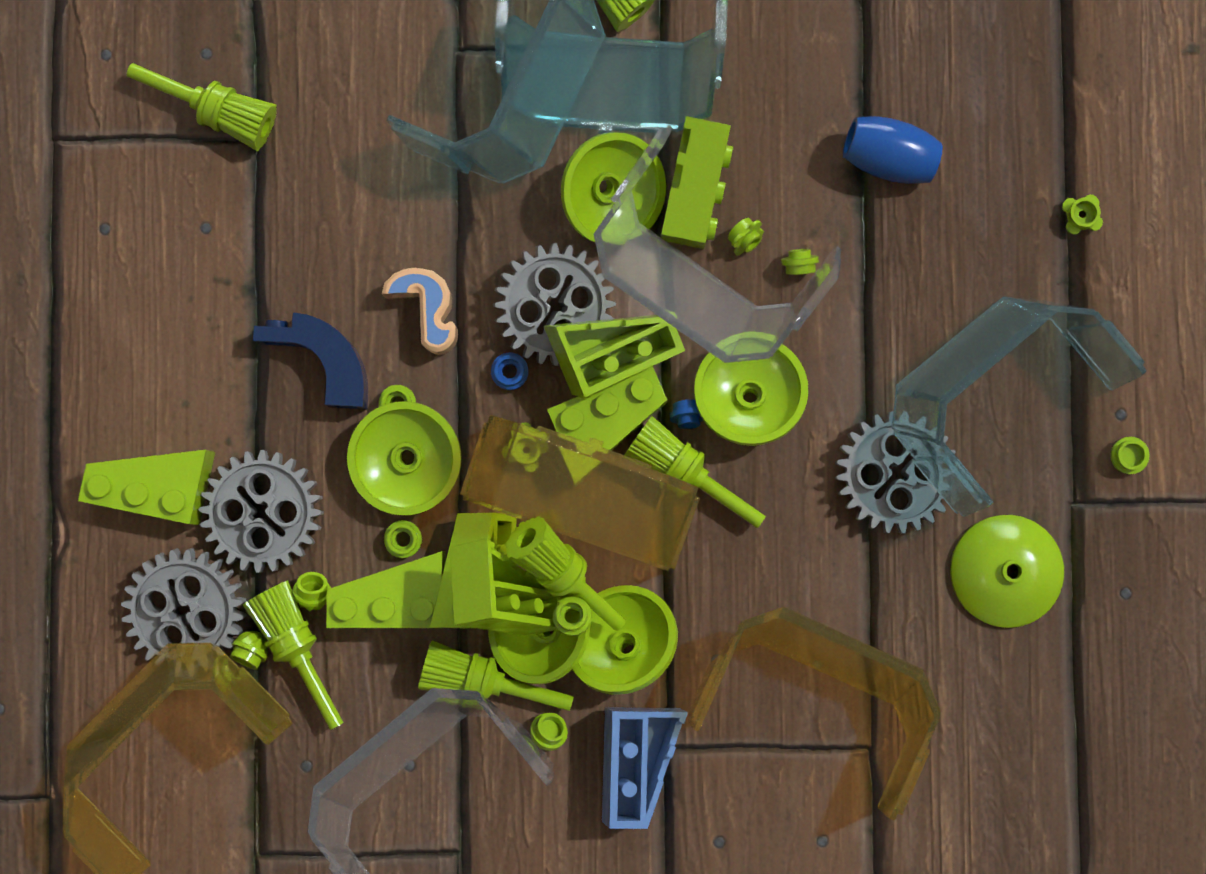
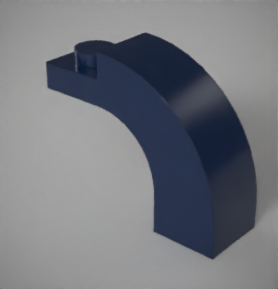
M293 313L292 328L288 327L287 321L265 320V326H254L253 341L259 345L303 347L313 351L320 358L326 372V406L330 408L368 410V379L362 359L351 342L330 324L310 315Z

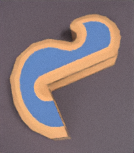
M408 268L394 273L384 283L383 297L386 299L419 297L421 344L428 351L436 355H444L450 352L457 343L458 329L451 321L446 324L443 323L452 309V294L446 281L434 271L427 269Z

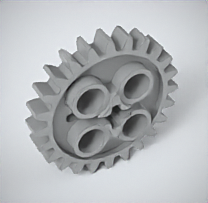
M553 243L550 245L549 254H546L543 247L539 245L535 247L536 257L533 258L527 251L521 253L524 264L521 265L514 260L509 263L514 271L513 275L501 273V278L508 284L506 287L495 288L498 294L504 296L503 301L493 303V307L503 309L504 312L503 315L495 319V322L507 323L508 327L501 333V336L514 335L515 339L510 346L512 349H516L521 345L525 346L522 357L529 358L535 351L537 352V363L543 364L547 355H550L552 365L558 366L559 362L545 329L542 334H538L537 328L550 310L551 306L546 303L547 299L558 296L567 275L572 276V281L559 298L558 303L563 306L562 310L553 311L546 325H554L560 319L565 320L567 323L614 319L605 313L606 308L616 306V302L606 300L605 295L612 292L614 288L602 286L601 282L608 274L607 272L599 274L594 272L599 263L597 260L588 264L584 263L586 251H581L576 257H572V245H567L562 254H559L557 243ZM545 268L551 269L556 275V283L549 290L544 289L538 280L539 273ZM577 287H582L588 294L587 304L582 308H577L571 301L572 291ZM526 301L533 302L538 308L537 318L530 323L525 322L520 315V308Z
M890 411L887 414L886 423H884L877 414L872 417L873 428L864 421L861 422L859 428L862 435L850 432L847 436L853 445H842L839 448L847 455V458L835 461L836 465L845 468V473L835 476V480L846 482V487L841 489L838 494H850L852 499L846 504L845 508L849 509L857 506L860 509L856 515V520H861L867 515L870 516L869 528L871 529L875 528L881 521L883 522L884 533H890L893 524H896L900 534L906 533L907 522L911 524L915 531L920 530V518H923L929 524L935 522L931 511L935 510L939 513H945L946 509L940 502L941 499H954V496L946 488L947 486L958 484L959 481L949 477V472L959 469V465L948 464L947 458L956 452L955 450H943L942 446L946 443L948 437L944 436L938 439L934 437L938 427L936 424L925 430L923 428L925 417L923 416L919 417L913 424L910 423L909 412L903 413L900 421H897L894 411ZM889 436H895L902 442L903 450L897 457L890 455L885 449V441ZM917 446L919 448L918 453L900 472L904 479L892 481L879 499H875V492L893 473L889 466L900 465L910 450ZM919 460H924L931 466L932 473L926 481L920 480L915 475L914 467ZM867 464L876 467L879 472V479L873 486L867 485L861 478V470ZM896 488L903 490L908 497V503L902 510L894 508L890 501V495Z
M260 450L258 460H255L251 452H245L244 463H241L236 457H231V470L219 466L217 469L222 478L220 480L208 478L207 481L214 487L213 493H201V496L210 501L209 506L199 508L200 512L209 514V519L202 522L200 527L212 528L213 531L206 537V542L218 540L219 545L214 553L220 555L228 551L227 564H233L240 558V570H247L251 563L254 562L256 573H261L264 570L265 562H267L272 571H278L279 559L287 566L293 565L291 553L304 557L306 554L301 544L304 542L314 545V539L308 534L310 530L317 531L322 528L313 522V517L324 515V511L314 509L313 506L314 503L323 499L322 496L311 495L310 493L317 485V482L303 481L308 473L306 468L294 472L296 466L295 459L291 458L282 465L283 455L276 452L271 461H269L268 453L265 450ZM266 474L271 480V487L266 494L259 495L255 491L254 483L257 477ZM240 486L246 489L247 493L257 504L268 505L265 512L285 531L283 537L276 532L267 519L255 518L258 510L238 492ZM234 500H238L243 506V514L237 521H232L227 515V507ZM291 501L296 506L297 514L293 521L286 523L281 519L279 512L284 503ZM260 527H263L269 534V541L262 549L257 548L252 541L253 533Z
M178 548L170 551L169 559L163 552L155 555L156 564L150 560L142 563L145 573L137 571L131 575L138 585H129L124 589L133 596L132 599L121 602V606L131 609L129 615L121 618L122 622L133 623L134 628L126 633V636L138 635L140 640L136 643L134 649L138 650L146 646L149 649L145 658L147 661L156 655L160 656V668L166 666L170 660L173 661L175 672L181 670L185 662L190 672L198 668L199 660L205 667H208L213 663L212 655L219 660L226 655L222 646L230 649L233 647L234 639L230 634L239 635L243 632V628L236 624L235 621L242 620L247 616L246 613L237 610V606L244 603L246 598L235 597L234 594L242 584H230L228 580L234 571L229 570L222 574L219 569L223 560L219 559L209 564V552L207 551L202 553L198 559H195L194 548L187 549L183 558ZM188 576H194L199 580L201 585L199 594H194L188 590L186 586ZM169 579L174 580L175 589L169 584ZM154 591H159L166 597L167 602L164 609L158 608L153 603L152 595ZM188 605L190 612L180 614L178 608ZM204 610L210 611L216 617L217 623L215 628H208L202 622L201 616ZM170 625L179 628L181 631V643H175L168 637V627ZM193 630L199 635V640L194 639Z

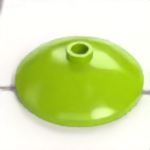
M621 132L599 134L580 145L570 157L561 182L562 206L570 224L586 239L607 246L624 245L643 236L659 217L666 196L665 172L656 152L642 139ZM605 180L607 187L606 190L603 193H601L599 186L601 182Z
M743 335L720 343L703 359L695 378V402L703 421L718 436L740 445H764L782 438L799 422L808 400V380L801 362L785 345L764 336ZM747 393H753L756 395L757 400L749 403L744 400L743 396Z
M393 402L380 406L370 412L355 428L347 452L348 471L358 493L375 508L394 515L418 514L438 505L453 489L461 468L460 444L452 426L434 409L415 402ZM405 450H409L414 454L412 464H405L403 462L402 454Z
M998 515L979 521L962 535L952 554L950 577L956 597L972 616L989 625L1013 628L1038 620L1052 608L1063 586L1064 563L1057 543L1042 526L1025 517ZM1011 564L1016 565L1019 570L1017 577L1013 579L1007 575V568Z
M615 586L597 593L625 619V625L620 630L615 631L591 609L592 620L588 643L582 657L573 668L574 673L587 686L605 694H628L649 686L665 672L676 651L678 629L672 611L661 597L639 586ZM634 645L630 653H623L627 646Z
M566 594L564 596H561V600L566 597L578 596L576 594ZM569 611L565 616V620L568 623H576L580 618V614L577 611ZM590 626L585 632L577 636H568L559 630H554L552 635L550 631L520 635L488 630L490 647L499 666L512 678L530 684L550 683L569 673L582 657L590 634Z

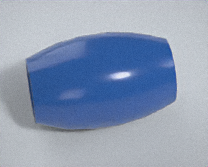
M879 116L856 117L852 121L845 139L843 158L860 170L884 180L905 184L930 183L939 167L943 145L928 132L910 123Z

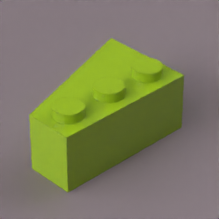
M686 116L660 240L704 249L706 239L714 241L718 219L711 216L714 203L721 205L726 183L719 181L722 167L729 169L733 146L727 145L731 125Z
M649 315L544 326L571 394L584 398L685 351L672 316Z
M652 366L585 398L577 396L547 409L577 481L664 406L667 398Z
M197 450L88 463L85 467L78 501L186 524L200 525L202 512L199 511V508L203 507L205 498L201 496V493L207 492L209 484L207 480L211 475L215 452Z
M457 513L450 546L488 538L495 543L494 549L505 556L507 555L505 543L509 540L512 532L515 531L517 515L503 513ZM449 546L430 627L471 628L454 625Z
M486 538L450 546L454 625L520 635L558 630L553 622V610L561 600V596L551 595L545 587L536 581L534 575L520 568L516 563L508 559L507 555L503 556L494 549L495 543Z
M441 551L327 589L326 628H431L430 624L446 563V551Z

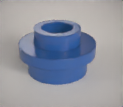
M508 352L499 355L491 366L492 379L502 389L515 390L521 387L527 380L529 372L527 363L516 353ZM507 365H513L517 368V374L513 378H506L503 375V369Z
M681 400L672 405L673 411L669 414L670 421L678 424V428L693 429L700 426V422L703 419L699 414L695 400Z

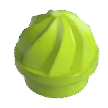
M307 572L302 574L294 584L293 597L299 603L300 608L305 607L308 611L320 610L327 602V589L331 587L322 574Z
M258 631L243 632L233 641L232 648L234 649L230 658L245 667L257 670L260 663L266 662L268 658V648L265 645L267 642L266 638Z

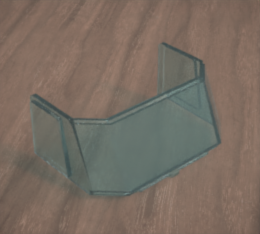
M549 0L489 128L457 142H452L389 115L386 121L392 126L391 130L414 152L468 174L469 171H472L500 184L544 167L606 36L594 0Z
M498 0L495 22L496 73H501L502 101L534 122L550 123V126L599 129V134L612 132V130L661 133V131L678 132L683 130L686 116L698 119L712 116L715 88L721 87L726 47L728 0H715L712 29L686 42L541 33L515 15L514 0Z
M1003 296L896 384L892 421L893 434L914 458L913 463L956 514L960 513L963 517L988 508L993 504V501L944 442L947 404L1050 319L1108 389L1114 390L1141 377L1147 372L1143 366L1145 361L1115 325L1110 320H1105L1098 311L1046 300Z

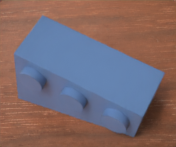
M605 707L602 822L609 829H648L664 783L663 778L670 758L674 755L675 744L681 726L685 723L688 714L687 711L680 708Z

